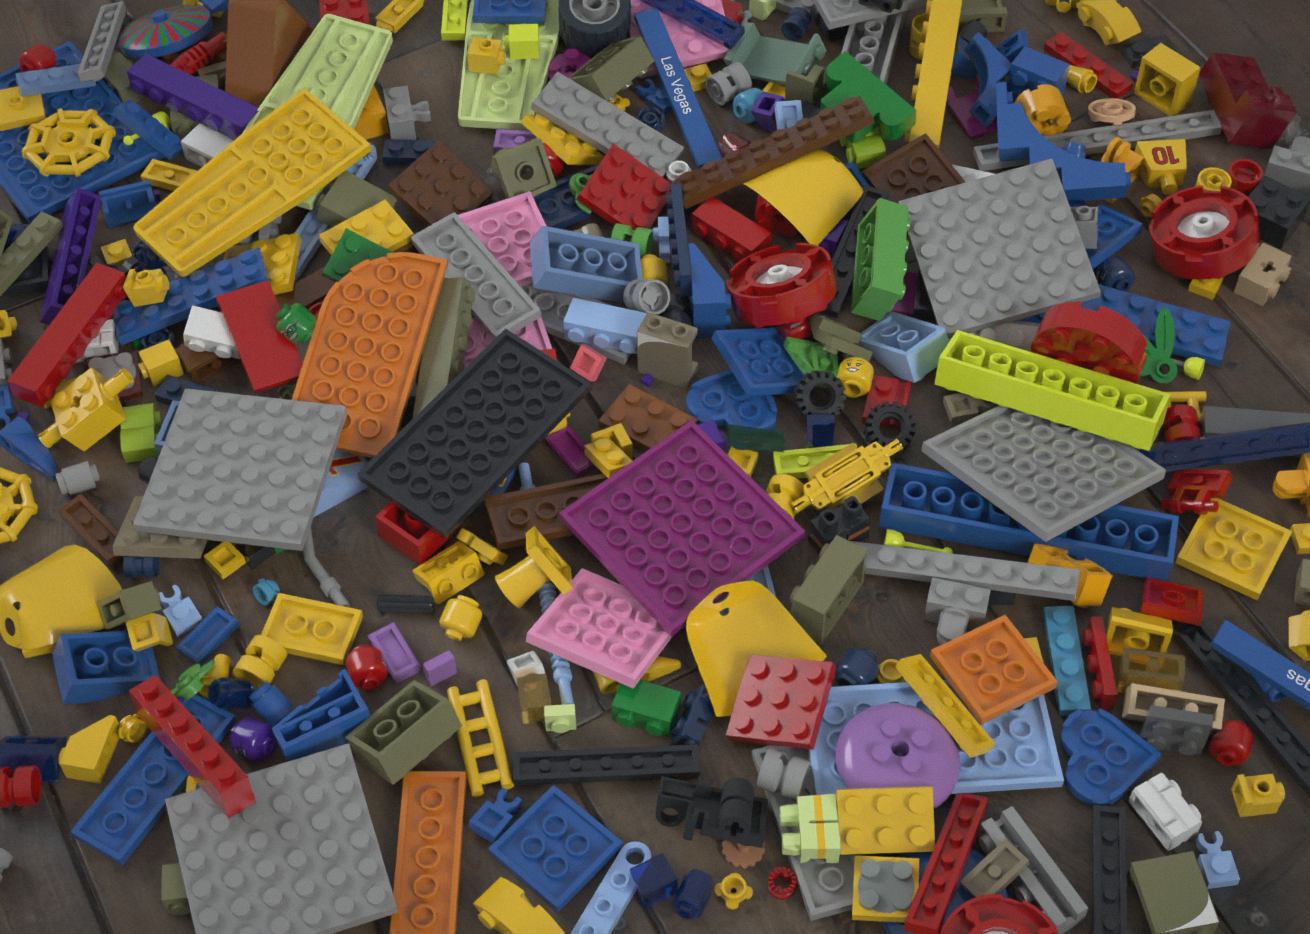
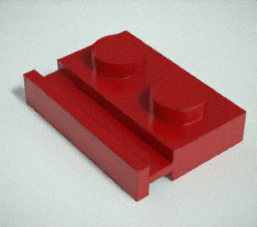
M873 375L862 423L865 424L870 411L878 404L881 406L883 402L889 401V404H892L895 401L898 402L897 406L901 407L902 404L907 406L911 382L902 383L899 382V379ZM884 419L879 427L884 428L893 426L900 430L898 422L893 419Z

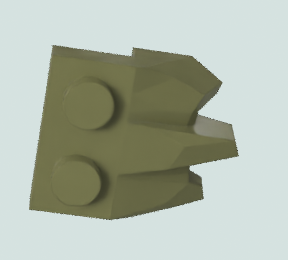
M819 313L808 316L813 337L823 343L822 349L836 355L838 351H842V356L845 358L860 357L869 362L873 352L859 344L862 333Z

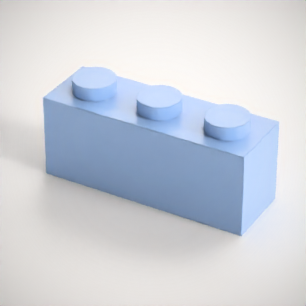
M573 298L563 321L564 337L574 342L637 354V330L647 313Z

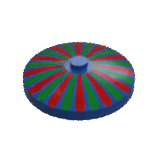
M188 4L166 7L143 15L129 23L119 33L117 42L121 52L131 58H142L145 54L152 57L164 56L185 49L201 40L212 29L213 21L209 10L200 5Z

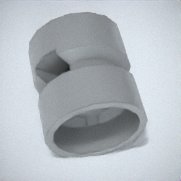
M734 62L723 68L722 71L707 77L705 85L711 99L717 105L722 106L732 101L739 93L750 89L752 82L746 68L741 63Z
M636 279L625 287L623 299L626 307L630 310L660 314L669 305L670 291L662 281Z
M769 748L759 771L757 787L771 792L780 789L783 796L797 800V796H802L806 787L811 762L795 756L789 760L786 753Z

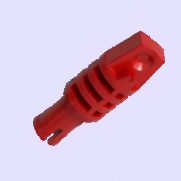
M220 32L208 42H199L181 54L170 65L189 75L195 73L198 69L213 61L215 54L227 47V41H224L227 39L226 34Z

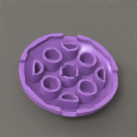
M897 703L881 704L860 712L845 725L836 745V769L845 782L847 789L932 786L933 806L936 808L950 796L960 773V755L954 738L936 717L910 705ZM899 751H901L902 755L904 756L899 757L896 756L894 753H899Z

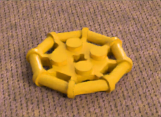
M60 108L53 115L37 124L32 123L29 126L26 145L21 150L23 158L28 159L39 169L40 174L47 177L52 174L80 177L84 171L101 161L105 162L109 159V150L112 139L116 136V130L113 126L108 125L98 115L96 110L72 111ZM94 124L97 128L92 129L88 125ZM42 136L41 142L37 143L38 138ZM102 138L100 146L94 145L96 139ZM45 153L47 157L43 160L38 154ZM56 162H71L72 165H59V164H55V163H56Z
M0 467V479L13 483L8 488L0 483V544L8 541L13 543L17 540L16 536L30 517L37 513L38 505L34 501L31 490V478L27 474H18ZM20 493L23 502L15 504L13 497ZM15 515H18L9 527L8 519L11 516L14 518Z

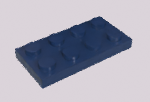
M595 165L578 173H583L589 176L594 173L598 165ZM573 175L556 181V187L533 197L547 227L563 229L597 214L594 211L588 214L577 206L575 196L571 193L569 181Z

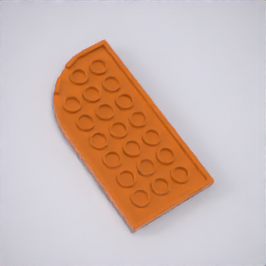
M410 252L388 253L385 257L371 261L367 259L352 267L351 271L339 282L336 281L328 291L317 317L292 400L346 406L348 413L336 447L337 451L373 458L399 433L447 271L448 261L446 259Z

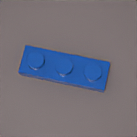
M129 99L115 107L112 115L166 158L172 160L184 153L179 136L172 133L159 120L143 110L140 105Z

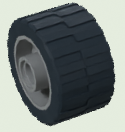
M559 0L560 35L567 47L577 49L579 53L586 56L594 57L612 42L629 39L631 24L630 0Z

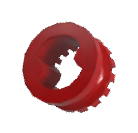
M778 867L770 872L768 891L774 898L784 900L792 897L797 883L794 872L789 868L786 869V867ZM778 878H782L784 882L789 881L791 885L787 889L784 888L782 890L780 886H775L773 882Z

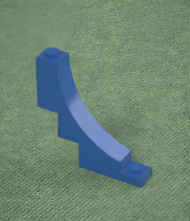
M1006 82L996 83L1000 162L1030 160V164L1052 158L1058 176L1062 180V187L1068 202L1126 198V188H1131V172H1125V162L1093 161L1060 149L1048 141L1033 126L1021 103H1013L1012 91L1007 92Z

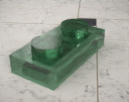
M730 424L727 427L728 446L738 450H747L748 448L759 449L769 454H772L774 451L784 452L786 442L783 431Z

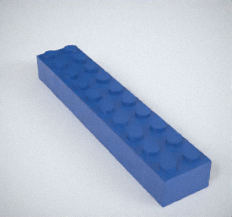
M891 463L881 508L879 528L1030 556L1034 543L1049 545L1067 550V555L1073 559L1084 561L1087 558L1108 572L1144 579L1145 577L1168 581L1174 561L1179 516L1116 504L1045 542L955 475Z

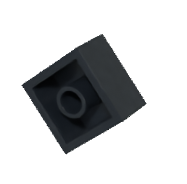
M1267 176L1262 178L1248 196L1257 209L1259 239L1278 249H1282L1305 219L1310 204V196Z

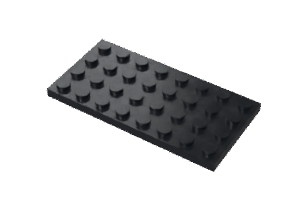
M505 328L357 473L358 480L446 540L592 390V385L586 379Z

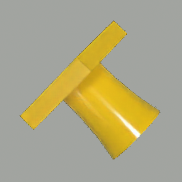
M535 526L525 533L526 552L529 556L510 569L495 576L501 591L517 608H521L549 580L555 584L563 595L573 589L570 566Z

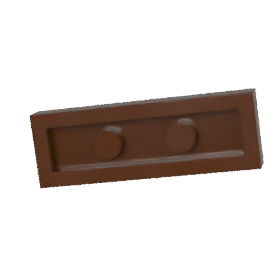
M82 494L58 509L60 517L109 567L124 557L114 556L112 547L119 531Z

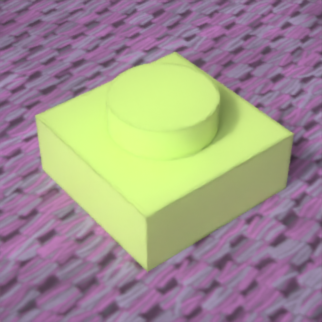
M575 704L544 706L546 731L564 733L569 730H576Z

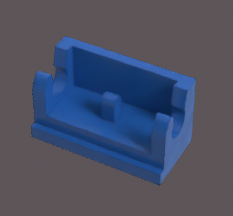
M150 180L99 191L108 228L138 222L157 206Z

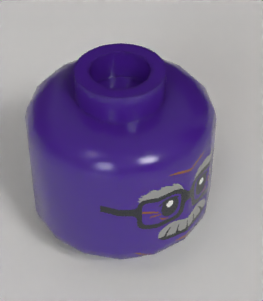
M254 718L243 719L235 724L230 732L229 740L232 751L238 756L253 762H260L273 753L276 747V739L272 731L273 727Z

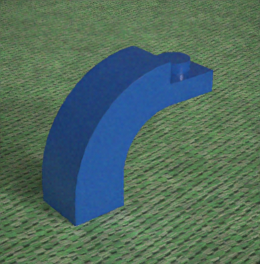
M1019 29L994 47L1012 64L1025 46L1029 48L1028 33L1023 29ZM957 36L951 73L965 79H976V75H978L977 69L969 55L964 51L968 43Z

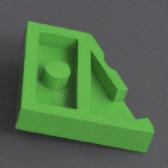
M786 337L783 346L803 374L812 373V371L817 370L829 372L837 377L839 370L838 357L836 354L822 349L823 343ZM818 385V387L826 388L824 385Z

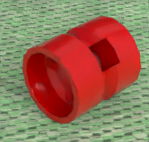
M1239 159L1232 162L1228 169V174L1232 181L1230 188L1249 196L1261 181L1263 174L1261 167L1256 162L1248 159Z
M1175 405L1167 408L1162 424L1167 453L1175 457H1187L1198 453L1202 449L1203 442L1196 409L1189 405Z
M18 766L15 771L11 767H0V808L11 807L13 802L19 807L37 806L42 792L41 774L38 766Z

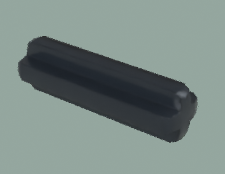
M378 595L377 609L379 612L432 613L435 606L433 596Z

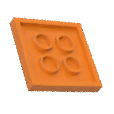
M1006 615L932 649L929 655L980 725L1055 689L1058 683Z

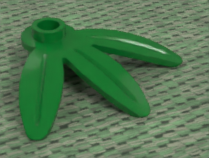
M1161 308L1155 327L1156 348L1145 337L1147 341L1145 352L1148 358L1140 377L1150 375L1157 383L1166 384L1171 382L1177 375V365L1170 358L1175 340V327L1169 309ZM1161 365L1167 366L1168 374H1162L1159 371V367Z

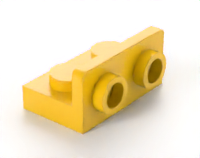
M461 541L456 542L412 570L415 579L429 589L437 604H441L485 574L476 552Z

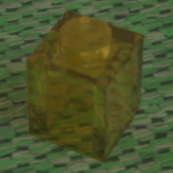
M530 673L524 677L516 678L523 724L545 721L544 706L551 705L547 674Z

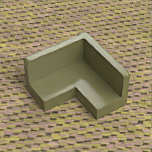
M815 64L807 76L788 71L786 74L785 101L801 100L802 104L806 100L819 108L821 99L829 93L826 88L827 68Z

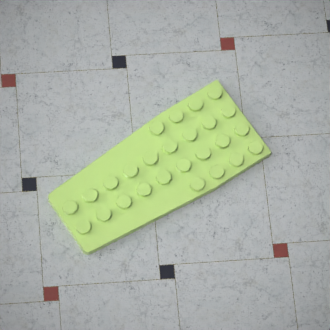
M471 0L467 17L458 109V122L460 126L529 131L521 122L524 115L537 114V112L531 109V105L545 88L547 82L548 66L554 58L560 39L559 0H547L545 24H538L539 59L510 60V50H505L504 35H509V25H517L519 23H473L474 0ZM473 37L501 40L502 50L506 51V61L504 66L501 65L498 75L469 72L467 53Z
M332 14L324 15L257 109L259 112L251 119L243 133L304 88L354 130L392 45L391 31ZM324 187L296 206L312 210Z

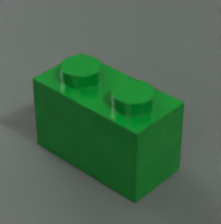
M639 680L634 688L620 683L611 705L612 721H616L624 727L633 726L646 730L649 734L655 736L664 735L670 737L671 728L681 708V692Z

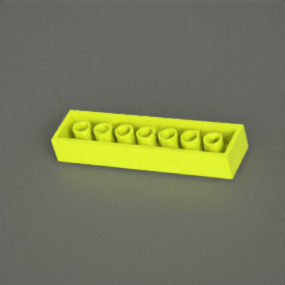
M959 330L955 332L940 355L935 378V385L944 387L947 390L958 391L976 399L990 401L1002 407L1022 411L1027 415H1035L1048 419L1053 423H1061L1082 432L1093 433L1108 440H1115L1150 451L1164 422L1171 395Z

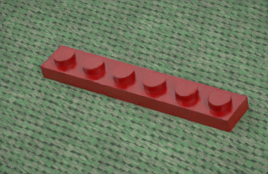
M970 793L956 794L904 921V931L915 934H939L987 811V797Z

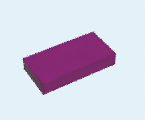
M568 424L565 428L545 437L546 445L576 479L597 468L585 455L584 445L586 444Z

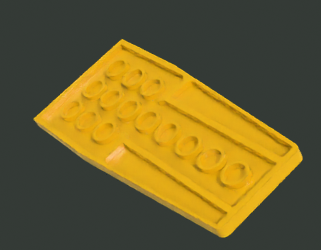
M304 88L247 129L135 223V233L179 276L185 277L315 194L371 152V144Z

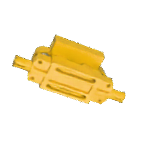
M895 439L884 447L876 441L865 448L863 446L856 448L854 443H851L805 471V475L809 482L802 487L804 496L791 502L792 508H795L794 511L796 513H799L809 505L817 511L825 507L833 509L844 503V500L850 496H855L862 505L882 493L884 489L877 478L880 477L883 471L890 468V456L903 449L902 445L899 444V440Z

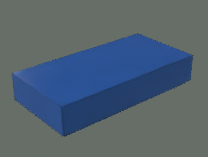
M216 606L176 646L177 651L194 664L202 665L240 627L239 621Z

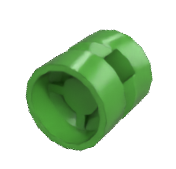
M616 223L611 239L626 242L631 239L632 243L639 244L640 259H642L644 255L651 254L653 229L637 227L633 230L630 225Z

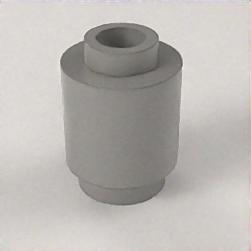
M88 461L61 469L62 472L55 474L62 495L69 493L71 496L96 488V481H100L96 465L90 466Z

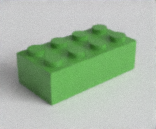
M879 198L859 223L851 313L880 321L887 312H891L894 304L903 298L906 289L905 284H903V276L907 270L905 253L909 246V241L906 240L907 231L910 226L908 206Z

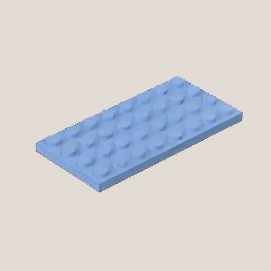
M943 680L946 683V685L951 689V691L956 695V697L961 701V703L966 707V709L970 712V710L967 708V706L964 704V702L961 700V698L958 696V694L955 692V690L952 688L947 680ZM907 682L831 687L814 750L807 749L809 761L811 762L810 770L814 795H836V789H847L845 782L836 769V745L845 725L860 712L876 705L897 703L917 707L936 717ZM1044 694L981 725L996 743L990 752L970 758L956 742L960 755V773L951 794L1062 787L1064 778ZM899 751V753H894L896 756L899 757L904 756L902 755L901 751Z

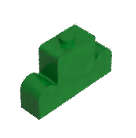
M844 51L827 66L826 88L829 93L821 99V110L836 107L847 98L860 96L875 122L846 136L845 138L851 143L859 142L876 127H879V134L883 138L896 140L915 125L916 109L849 53Z

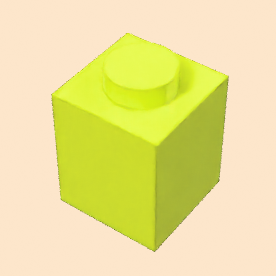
M538 24L509 25V35H504L505 50H510V60L539 59Z

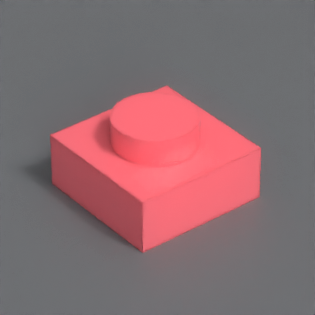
M581 345L570 369L589 381H596L607 357L588 345Z

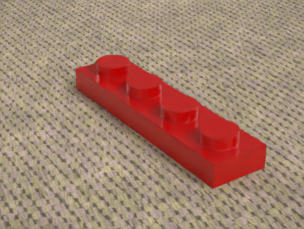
M1062 32L1045 42L1043 50L1055 59L1073 66L1092 70L1097 76L1095 87L1109 97L1119 99L1132 90L1133 82Z

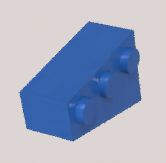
M345 669L338 673L339 678L327 688L323 686L316 691L317 696L307 705H299L272 728L280 752L286 762L348 744L345 737L370 717L367 706Z

